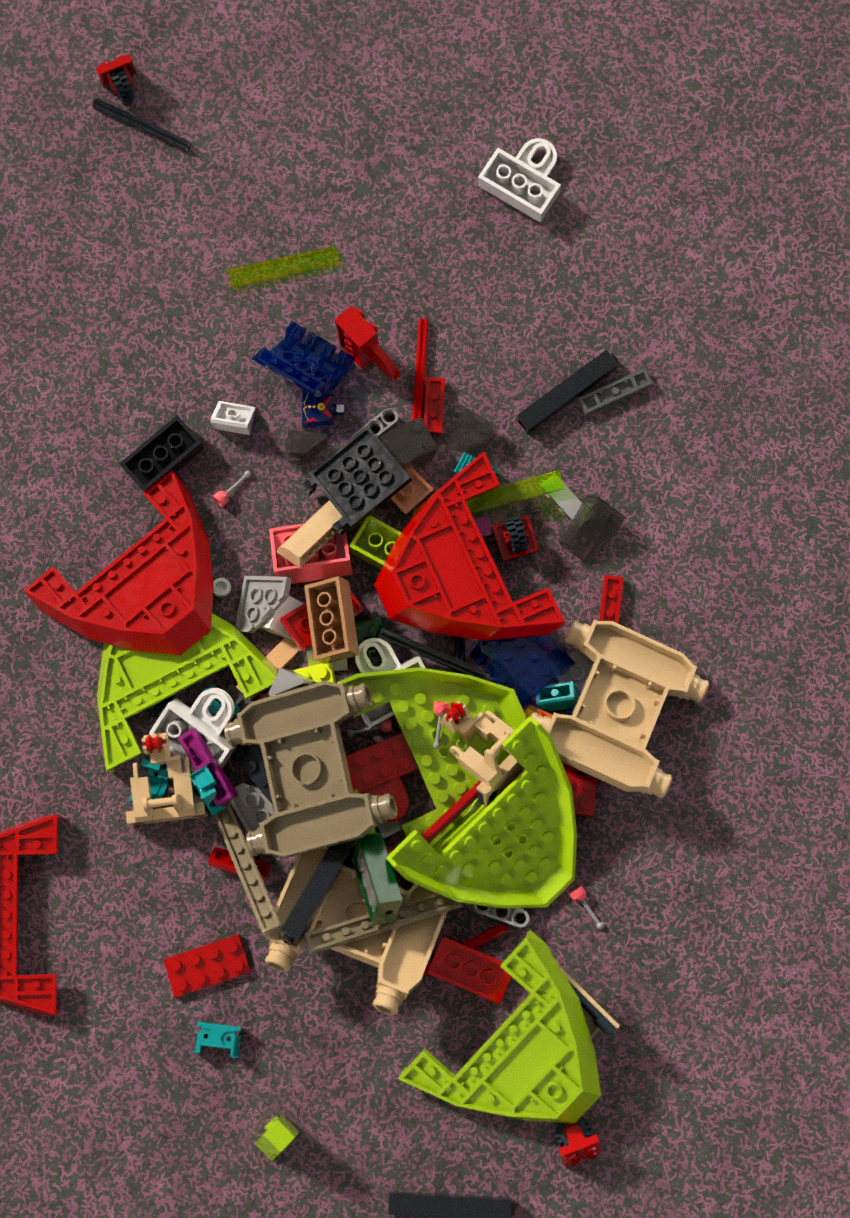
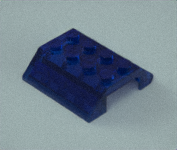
M293 321L286 327L285 338L271 351L263 347L253 356L252 360L313 396L324 399L346 378L355 361V357L341 350L334 362L331 361L337 349L334 344L331 345L330 342L313 332L308 334L304 344L300 343L306 333V328Z
M549 634L486 641L480 640L469 654L475 661L478 660L477 664L479 666L485 664L489 658L492 660L485 671L487 674H490L489 677L496 684L508 688L515 686L518 689L515 693L522 709H525L532 702V698L558 675L562 676L576 664Z

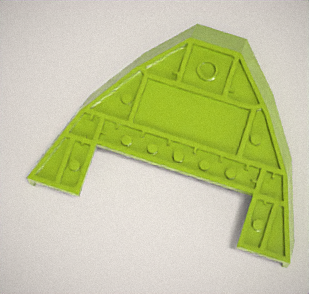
M213 613L211 631L182 655L138 652L104 643L97 702L106 771L113 773L115 772L114 768L143 754L127 721L131 716L230 666L245 699H249L272 686L278 673L276 667L234 625Z
M409 668L358 673L337 682L338 684L344 683L349 686H358L364 683L370 689L373 700L371 708L363 709L355 716H352L353 718L389 702L435 805V810L401 825L406 838L414 830L422 835L479 781L459 765L458 759L451 754L450 748L456 746L462 752H465L471 746L484 757V752L496 744L493 740L487 742L476 733L465 743L462 741L460 732L456 731L453 733L441 724L439 740L441 747L434 749L433 743L436 740L438 715L434 712L433 708L434 701L457 703L460 701L463 705L467 706L473 719L480 712L485 714L487 711H490L513 730H516L527 719L514 689L466 674L426 668ZM503 748L496 754L498 765L510 755ZM478 798L429 843L438 853L448 846L486 808V806L478 801Z
M529 716L502 743L506 750L525 769L440 854L414 830L386 857L406 880L457 902L503 909L548 907L575 880L577 830L572 788L552 736L539 722Z
M530 930L524 940L501 964V967L530 992L528 997L456 1075L424 1048L412 1063L402 1070L398 1077L399 1080L455 1106L525 1121L576 1123L601 1096L595 1048L580 1000L546 943Z

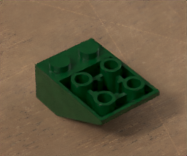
M376 611L355 620L358 646L366 639L379 638V632L384 628V625ZM387 642V643L392 647V649H393V651H394V653H395V655H396V652H395V650H394V648H393V646H392V643ZM369 647L366 654L373 666H379L382 659L377 649Z

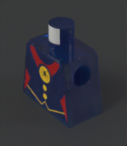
M303 389V429L333 425V415L345 414V405L334 404L333 394Z

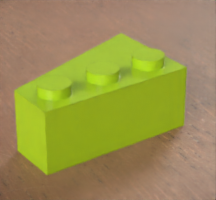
M276 1115L264 1127L267 1131L255 1145L272 1161L298 1135L299 1130L284 1115L280 1118Z

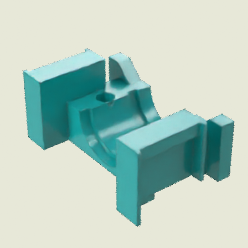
M142 758L141 766L149 768L147 777L150 778L152 799L164 798L169 782L168 769L166 768V771L162 770L163 764L152 765L151 761ZM132 794L130 795L129 802L133 803Z
M207 766L189 775L212 815L226 808L225 805L216 806L213 800L217 792L214 788L212 790L210 788L216 785V782Z
M197 1022V1026H201V1030L195 1032L198 1034L196 1049L192 1051L193 1053H201L203 1046L231 1049L230 1057H240L239 1051L242 1036L236 1035L237 1031H242V1026Z

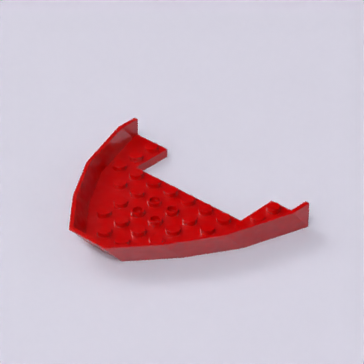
M482 452L420 505L393 544L374 586L390 620L432 633L483 641L547 635L563 628L565 624L549 587L515 602L512 601L466 501L500 487L485 452Z
M172 469L143 493L165 520L77 592L71 588L54 566L23 590L42 613L88 639L138 652L182 655L211 631L214 584L209 540L189 490Z
M58 814L41 816L0 831V1002L40 1015L60 1014V1010H57V974L18 975L19 855L58 854V820H61V815Z

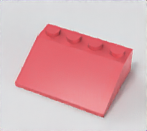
M303 524L269 529L275 576L289 577L292 579L291 584L337 576L353 575L346 532L342 535L339 533L334 535L307 563L298 568L277 553V549Z

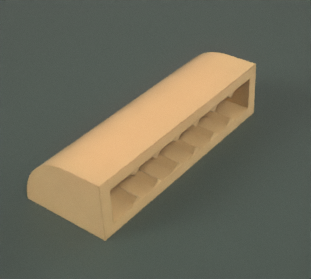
M329 500L277 549V553L298 568H301L338 533L332 525L343 518Z

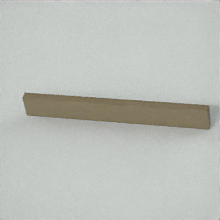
M229 802L225 805L226 808L216 813L214 817L264 937H267L281 930L282 924L253 855L248 849L247 841L232 805Z
M434 893L402 903L394 923L372 926L369 915L366 914L305 933L303 937L311 955L461 908L462 903Z

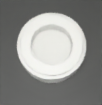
M218 578L213 582V593L217 597L229 595L231 584L227 579Z

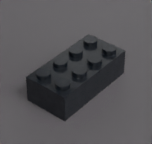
M176 415L119 464L144 493L172 469L176 473L201 452L204 446L182 419Z

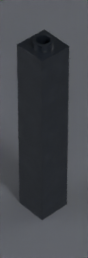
M605 350L520 412L516 418L517 422L529 434L614 372L618 366L616 356Z
M356 840L333 845L328 848L280 930L279 937L282 938V942L289 946H292V944L296 947L298 946L352 854Z
M390 1191L388 1215L444 1218H511V1215H515V1203H511V1197Z

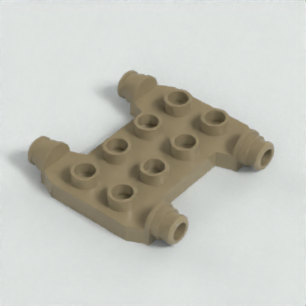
M318 682L253 701L241 712L237 713L238 718L234 722H227L225 724V737L232 747L239 744L261 745L274 814L265 821L260 822V827L255 831H249L246 836L247 846L252 855L258 856L263 853L264 855L275 854L283 857H292L363 838L374 827L380 826L381 823H385L388 819L396 818L397 807L391 794L387 793L383 796H373L367 793L354 794L339 724L350 716H355L363 709L371 708L373 704L372 695L366 684L349 686L344 683Z

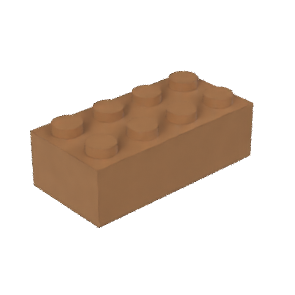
M337 576L305 585L314 660L328 664L358 656L359 648L349 581Z

